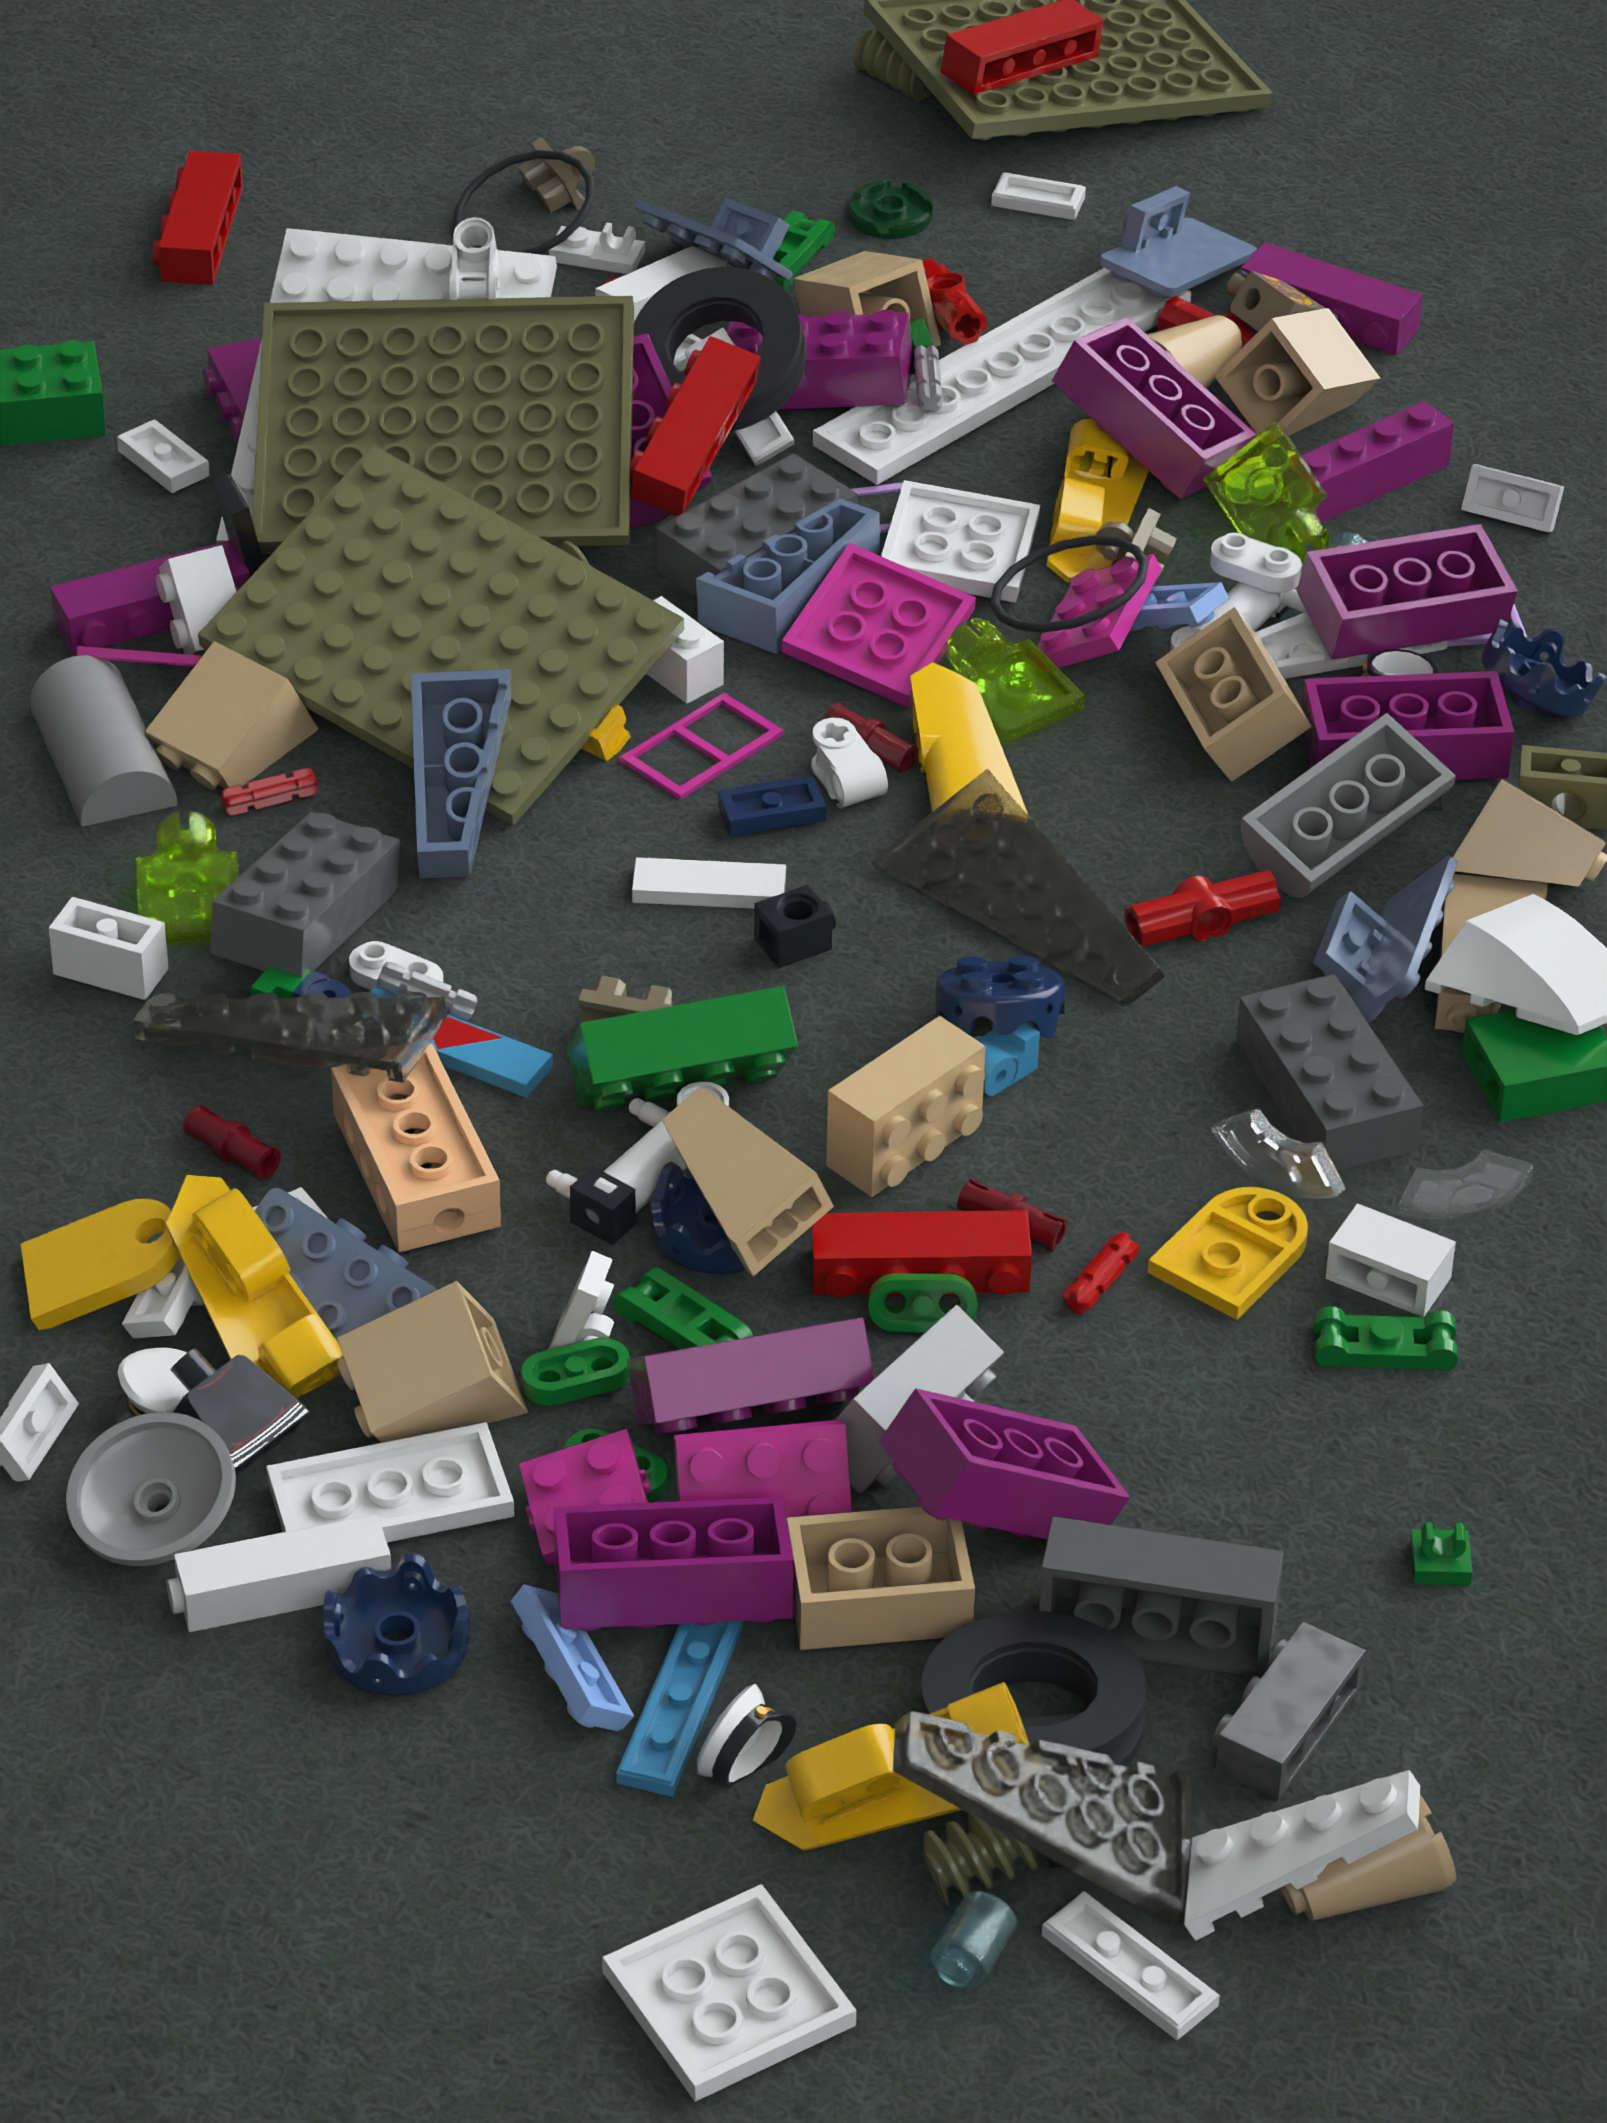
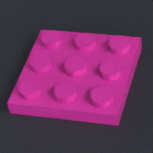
M849 543L782 639L781 652L909 708L912 704L910 676L932 662L939 664L975 610L976 597Z

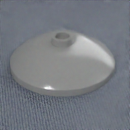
M156 1412L135 1416L103 1432L79 1457L71 1472L67 1486L66 1504L69 1519L81 1541L87 1548L103 1559L128 1566H149L173 1560L174 1554L192 1551L198 1547L221 1524L234 1497L236 1483L235 1467L232 1457L221 1437L202 1421L187 1415L171 1412ZM167 1505L164 1509L154 1512L158 1507Z

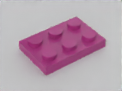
M1154 554L1145 556L1149 562L1146 580L1130 601L1107 616L1077 628L1042 633L1041 640L1030 658L1036 669L1041 672H1047L1119 651L1162 570ZM1126 557L1111 567L1097 571L1086 569L1078 573L1071 580L1070 587L1062 602L1056 607V613L1051 622L1073 619L1100 609L1122 595L1136 579L1139 567L1137 560L1133 557Z
M843 1420L673 1435L678 1501L783 1497L787 1518L852 1512L846 1424Z

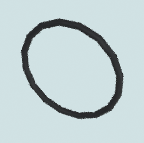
M534 150L509 156L485 169L465 188L454 210V230L463 221V211L471 195L490 176L513 164L534 159L561 160L577 168L586 181V199L577 217L559 235L536 247L516 251L542 254L563 243L584 223L594 202V178L582 161L562 151ZM477 245L472 246L473 248H481Z
M1092 535L1062 540L1038 549L1010 566L995 583L990 606L998 621L1019 631L1046 633L1077 628L1107 616L1130 601L1145 583L1149 562L1139 546L1120 537ZM1090 545L1119 547L1132 553L1139 564L1136 579L1122 595L1100 609L1073 619L1048 623L1020 621L1005 614L1000 605L1004 587L1018 572L1041 558L1065 549Z

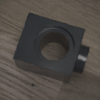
M808 884L754 903V940L778 968L832 950V930L836 927L834 911L827 901H822Z

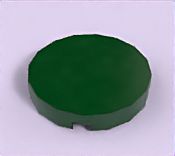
M887 180L865 184L853 191L847 208L848 220L855 229L866 235L882 239H901L916 235L925 230L933 220L932 199L923 189L911 183L902 182V188L891 187V181Z

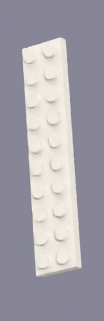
M1103 268L979 337L977 342L967 344L938 360L941 374L940 386L942 387L943 395L942 407L935 412L929 409L924 412L920 410L917 402L915 374L910 377L904 405L856 406L813 430V446L878 485L1055 384L1051 380L1074 340L1126 317L1134 322L1143 332H1146L1158 324V316L1162 312L1165 302L1170 298L1152 295L1148 292V287L1134 281H1124L1115 278L1110 270ZM1188 289L1175 295L1189 303L1191 302V291Z

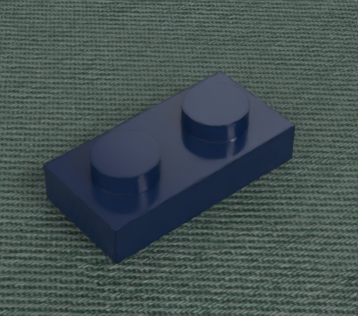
M814 775L718 790V807L730 836L826 821V804Z

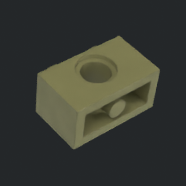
M1522 745L1516 788L1584 829L1607 831V753Z

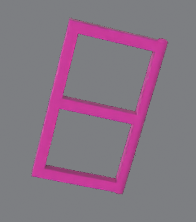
M77 646V656L90 655L112 661L194 667L202 657L198 655Z
M722 693L618 758V762L627 765L681 800L782 737L784 730L738 702L727 693ZM723 705L766 733L728 756L685 727ZM672 735H676L718 763L679 786L637 759V757Z

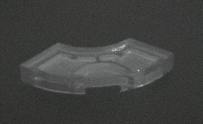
M1259 1108L1220 1120L1210 1128L1223 1149L1245 1172L1292 1196L1312 1200L1337 1197L1346 1189L1322 1142L1303 1143L1286 1137L1269 1123Z
M1483 1149L1473 1161L1459 1168L1438 1171L1416 1168L1399 1201L1398 1214L1428 1220L1464 1219L1465 1213L1479 1211L1488 1207H1492L1495 1210L1513 1200L1523 1191L1532 1178L1534 1164Z

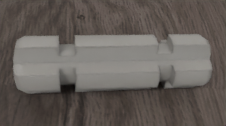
M920 345L914 350L918 407L924 412L929 409L936 412L942 407L943 397L942 387L940 386L938 349L933 345L926 348Z
M386 962L383 965L377 979V986L380 989L393 994L399 991L404 993L403 998L440 1012L443 1009L449 1011L448 1015L458 1019L469 1020L472 1017L477 1004V997L474 994L461 989L455 992L451 990L452 986L416 971H413L412 974L405 972V967L393 962Z

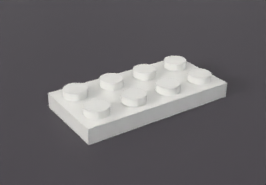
M487 1422L266 1466L267 1482L283 1532L378 1513L386 1542H392L514 1517V1500Z

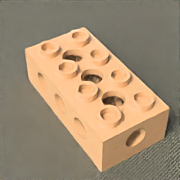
M433 1044L331 1068L334 1116L398 1253L501 1227L500 1180ZM411 1128L415 1131L413 1134L404 1132ZM426 1163L431 1164V1167L429 1169L420 1167L421 1165Z

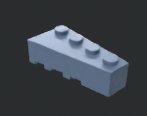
M839 498L796 522L795 531L791 534L780 536L775 534L762 541L763 549L747 558L739 554L726 561L727 569L716 576L711 572H707L696 578L698 623L705 628L778 654L782 650V639L849 543L880 556L879 512Z
M510 669L411 673L419 878L470 877L512 699Z

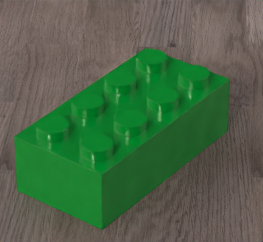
M72 340L63 344L44 346L22 345L17 348L0 350V446L106 435L103 394L94 341L80 342Z
M779 986L583 1022L578 1025L566 1046L579 1107L594 1104L596 1112H603L626 1105L624 1098L644 1095L646 1102L666 1100L676 1096L675 1089L683 1088L696 1082H711L724 1088L727 1086L726 1079L745 1076L747 1083H758L777 1077L776 1070L786 1065L787 1060L798 1047L785 987Z

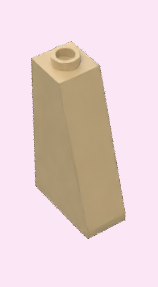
M1454 874L1452 879L1455 881V885L1444 899L1442 907L1444 914L1441 921L1439 960L1467 920L1532 894L1546 900L1548 883ZM1450 987L1443 988L1440 994L1437 993L1435 1029L1454 1030L1464 1033L1466 1018L1497 1013L1502 1003L1496 1001L1481 1007L1470 1003V993Z
M702 1086L661 1120L744 1268L752 1276H755L834 1207L814 1170Z

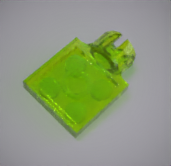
M1274 422L1203 479L1237 533L1289 550L1299 557L1302 566L1308 552L1304 547L1305 545L1311 543L1315 550L1327 548L1329 533L1317 516V507L1328 495L1285 429L1278 423Z
M972 618L971 623L982 636H978L964 622L952 632L947 640L949 653L946 654L947 660L957 669L954 672L977 684L997 737L1004 744L1084 709L1085 695L1030 639L1018 643L1007 641L989 621Z
M189 811L190 830H180L179 812L166 817L157 827L156 852L150 856L136 857L138 915L165 922L166 944L211 941L212 901L239 878L237 851H220L216 844L214 824L206 816Z

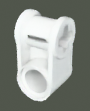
M482 218L465 219L454 230L452 267H450L449 275L450 300L489 298L490 300L499 298L498 253L494 230L490 223ZM475 245L483 246L480 249H468Z
M827 718L819 721L814 726L812 739L817 746V753L812 758L811 768L827 789L832 800L837 799L840 802L836 804L838 808L841 809L887 793L888 779L883 763L870 750L856 731L854 725L842 718Z

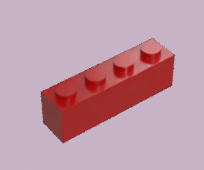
M1061 0L950 33L946 36L940 73L971 94L977 95L1094 59L1098 56L1104 19L1075 0Z
M190 150L185 166L178 167L177 191L170 192L168 203L169 215L162 216L161 240L155 239L153 245L154 266H160L161 282L213 285L243 189L241 154Z
M709 336L701 352L696 349L692 352L684 375L687 376L682 385L679 383L674 384L666 402V409L668 411L664 418L657 416L650 427L647 435V442L649 444L644 452L637 450L630 463V476L633 478L631 498L674 516L685 513L756 385L761 356L713 336Z
M1028 1210L826 1213L811 1226L813 1295L846 1297L849 1295L868 1294L876 1280L884 1275L894 1273L955 1274L968 1280L973 1286L975 1293L994 1292L1006 1295L1013 1292H1030L1032 1251ZM894 1292V1293H890V1294H889V1296H901V1295H902V1294L897 1293V1292ZM946 1293V1294H944V1295L950 1296V1295H956V1294H954V1293Z

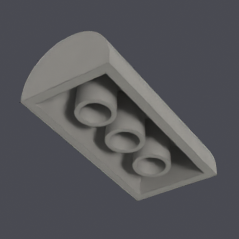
M90 655L66 658L49 667L38 678L32 689L30 708L81 826L177 806L175 790L152 741L145 732L146 727L117 667L104 658L92 657Z
M1386 713L1245 815L1241 821L1242 839L1250 858L1260 872L1269 870L1276 879L1279 889L1290 897L1303 898L1449 791L1454 785L1456 775Z

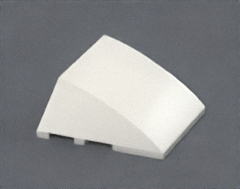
M1532 894L1467 920L1426 979L1425 990L1440 994L1443 988L1446 987L1471 994V1004L1484 1007L1497 1001L1516 1007V1016L1518 1018L1579 1035L1607 1023V948L1575 919L1548 901Z

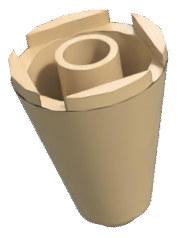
M1221 315L1148 334L1154 342L1206 389L1216 379L1215 375L1242 348L1240 329L1233 321Z
M1420 1795L1418 1830L1350 1864H1346L1340 1857L1327 1864L1325 1869L1317 1875L1318 1880L1298 1890L1294 1888L1291 1882L1280 1887L1291 1911L1295 1915L1304 1911L1308 1919L1313 1921L1443 1891L1446 1887L1455 1883L1457 1877L1449 1848L1442 1832L1434 1835L1426 1819V1816L1432 1813L1422 1796Z

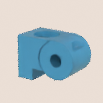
M993 1022V1029L984 1036L974 1037V1039L986 1046L983 1092L988 1096H994L1038 1068L1040 1031L1026 1022L1019 1025L1014 1032L1008 1035L1001 1034Z

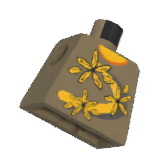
M1243 270L1237 271L1230 278L1227 285L1228 293L1235 297L1230 305L1231 312L1258 332L1272 318L1325 309V307L1282 280L1254 271L1249 274Z

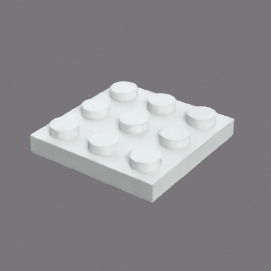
M904 480L881 556L967 594L991 598L995 583L1007 569L1029 555L1039 519L1040 505ZM1025 568L1018 572L1004 587L1000 600L1016 603Z
M762 1884L602 1957L603 1974L695 2102L856 2026V2009Z

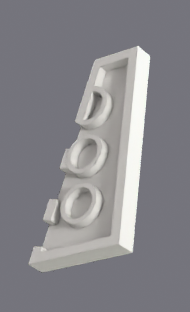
M1307 612L1255 632L1263 642L1284 679L1363 666L1364 661L1367 662L1372 654H1374L1370 653L1331 660ZM1448 641L1400 649L1424 654L1446 649Z
M1407 1770L1192 1837L1185 1927L1196 1941L1215 1931L1212 1921L1234 1910L1242 1918L1264 1907L1262 1896L1290 1882L1298 1890L1318 1880L1317 1875L1325 1869L1328 1863L1341 1857L1346 1864H1350L1418 1830L1419 1783L1411 1771Z

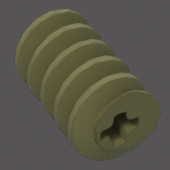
M877 28L875 30H867L857 39L852 52L855 67L862 71L865 70L867 74L877 77L879 81L885 84L888 83L891 88L901 90L902 94L907 97H913L916 102H920L933 95Z
M1022 1793L1012 1796V1814L1001 1803L995 1802L991 1804L989 1808L990 1824L978 1812L969 1813L967 1817L968 1833L955 1821L946 1823L945 1843L934 1831L924 1832L923 1849L925 1862L945 1906L949 1907L948 1888L954 1886L965 1899L971 1897L970 1878L976 1876L987 1890L993 1888L992 1869L996 1867L1009 1880L1015 1879L1014 1860L1017 1858H1021L1032 1871L1038 1869L1037 1850L1041 1848L1054 1862L1059 1860L1055 1843L1041 1812Z

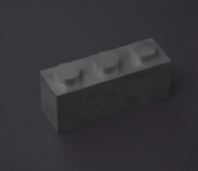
M1305 1622L1300 1625L1289 1641L1282 1639L1275 1647L1270 1658L1269 1668L1262 1678L1254 1676L1248 1683L1242 1696L1241 1706L1233 1716L1226 1714L1219 1722L1212 1742L1213 1746L1218 1748L1216 1771L1279 1800L1361 1687L1365 1650Z

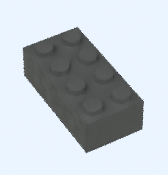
M793 453L657 527V571L697 597L696 578L707 572H711L716 576L727 569L726 561L739 554L747 558L763 549L762 541L775 534L778 536L791 534L795 531L796 522L839 498L858 504V494Z
M310 812L212 901L211 954L263 971L271 966L302 977L308 969L314 971L369 919L398 888L400 839L382 834L375 828L359 827L337 820L330 814Z
M1335 974L1240 997L1236 1041L1322 1174L1418 1150L1423 1104Z
M1053 1517L1042 1565L1039 1611L1072 1615L1100 1625L1125 1642L1138 1659L1262 1678L1269 1668L1274 1641L1284 1551L1093 1523L1084 1520Z

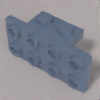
M1175 186L1131 205L1123 219L1122 226L1125 231L1121 246L1103 253L1099 264L1110 270L1115 278L1137 282L1148 287V292L1157 297L1171 298L1244 264L1257 251V248L1198 220L1184 218L1190 192Z
M726 197L711 227L636 199L632 206L644 214L641 222L661 233H665L666 229H668L667 232L672 235L670 240L684 248L696 247L698 245L697 248L719 258L723 255V260L728 261V264L733 267L748 269L751 266L749 270L765 275L773 281L776 276L790 281L793 275L792 271L773 260L790 224L779 217Z
M1450 855L1443 858L1391 897L1385 904L1381 916L1351 891L1337 900L1313 963L1322 970L1325 976L1331 974L1337 976L1367 1023L1373 1021L1384 1009L1386 1003L1397 996L1399 999L1406 997L1420 980V975L1417 973L1419 966L1431 950L1432 943L1429 942L1433 929L1443 917L1444 913L1441 911L1444 899L1455 885L1452 877L1458 862Z
M273 1188L268 1191L255 1209L256 1214L286 1257L290 1267L289 1274L337 1342V1337L437 1290L423 1279L405 1269L409 1263L392 1249L382 1244L377 1251L363 1242L367 1236L345 1219L340 1218L335 1224L280 1188Z

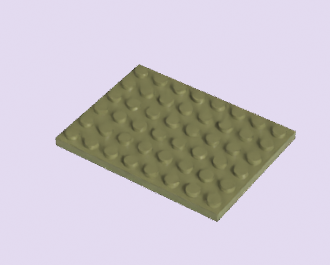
M865 0L864 15L971 139L989 140L995 136H1027L1033 132H1064L1071 128H1102L1109 124H1139L1142 121L1157 119L1171 121L1185 116L1200 115L1210 117L1216 113L1247 112L1252 109L1270 108L1273 92L1186 0H1075L1104 19L1097 58L977 95L971 94L940 73L947 34L1061 0Z
M633 296L264 303L252 519L261 552H274L372 445L552 545L563 540L570 541L576 546L630 545V463L634 343Z
M372 445L198 633L199 646L206 650L215 641L287 678L306 708L414 769L411 673L510 669L512 699L485 811L514 826L590 739L589 735L594 728L597 729L610 710L624 700L684 631V618Z

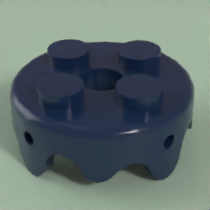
M1500 619L1481 652V662L1485 668L1484 672L1497 671L1501 686L1512 693V701L1527 711L1536 712L1539 708L1564 718L1583 715L1607 675L1598 672L1592 679V665L1586 661H1580L1572 667L1566 665L1562 656L1565 638L1560 630L1549 628L1537 637L1528 638L1524 636V631L1519 624L1512 623L1507 627L1508 622ZM1547 652L1549 656L1543 657L1541 653Z
M1016 956L1008 961L991 962L980 957H964L957 960V967L944 971L936 981V1017H946L948 1022L968 1035L973 1033L976 1019L983 1016L994 1022L997 1030L1004 1035L1011 1034L1022 1023L1032 1021L1033 1027L1040 1031L1041 1037L1050 1038L1056 1031L1059 1014H1065L1064 979L1057 972L1039 966V959L1036 957Z
M672 1161L666 1163L660 1172L655 1195L651 1201V1230L658 1247L675 1263L691 1270L705 1273H730L745 1270L722 1227L707 1222L711 1219H716L691 1173L683 1174L681 1167Z
M417 1554L405 1555L395 1568L387 1571H377L368 1567L360 1568L356 1571L351 1584L342 1595L332 1590H328L325 1594L323 1617L327 1656L334 1669L346 1681L360 1689L385 1695L418 1693L433 1688L448 1679L461 1666L468 1653L470 1616L464 1593L457 1583L450 1587L439 1583L434 1577L429 1563L422 1556ZM392 1631H405L411 1634L409 1638L402 1641H391L384 1637Z

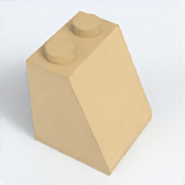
M863 251L793 278L800 313L806 317L827 316L834 312H847L851 315L872 314L879 310H892L895 313L909 312L910 322L924 318L933 345L935 347L941 345L922 259Z
M1329 308L1272 318L1215 375V378L1266 447L1353 405L1380 379Z
M214 641L145 732L156 747V752L164 765L173 770H178L180 766L191 770V775L200 784L214 790L217 785L223 788L241 785L242 787L315 733L319 728L287 678Z
M1501 779L1454 854L1453 859L1458 862L1455 869L1456 872L1579 887L1584 878L1591 882L1596 879L1607 861V854L1601 851L1606 844L1604 840Z
M458 1281L337 1337L344 1356L338 1360V1367L347 1386L351 1390H356L361 1405L355 1407L354 1411L362 1431L368 1438L375 1436L381 1443L484 1422L488 1424L528 1413L494 1319Z

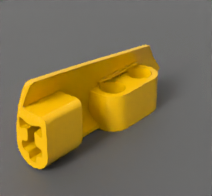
M1094 419L1080 420L1071 429L1065 475L1055 503L1049 545L1067 539L1096 536L1099 528L1107 522H1123L1128 525L1149 470L1143 464L1135 461L1130 456L1129 451L1110 434L1101 430ZM1110 456H1112L1111 476L1108 477ZM1096 545L1065 549L1049 555L1046 566L1068 583L1071 582L1074 576L1086 569L1097 571L1111 567L1113 560L1104 558Z
M933 662L910 676L912 690L914 733H917L915 740L916 746L919 749V763H922L920 771L921 773H926L936 836L944 843L997 841L999 838V818L1030 826V818L977 684Z
M186 1175L177 1200L166 1222V1227L230 1359L239 1354L248 1357L296 1399L300 1395H304L337 1377L340 1374L338 1360L344 1357L340 1345L289 1274L290 1267L286 1257L246 1198L238 1189L230 1190L222 1178Z
M1002 1682L894 1729H891L887 1724L868 1725L796 1754L785 1765L788 1776L765 1785L753 1821L802 1851H807L1036 1790L1041 1787L1042 1782L1017 1707L1008 1687Z

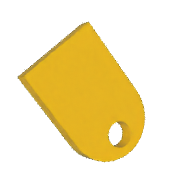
M1242 1187L1225 1191L1211 1199L1148 1260L1147 1273L1238 1320L1303 1254L1308 1231L1306 1216L1293 1200L1273 1190L1259 1187ZM1270 1211L1280 1215L1281 1218L1269 1221L1257 1217L1256 1214Z
M134 1199L117 1204L21 1243L30 1315L38 1330L53 1328L147 1290L161 1281L174 1268L181 1257L166 1227V1222L171 1213L170 1208L157 1200ZM164 1232L154 1242L146 1243L153 1235Z

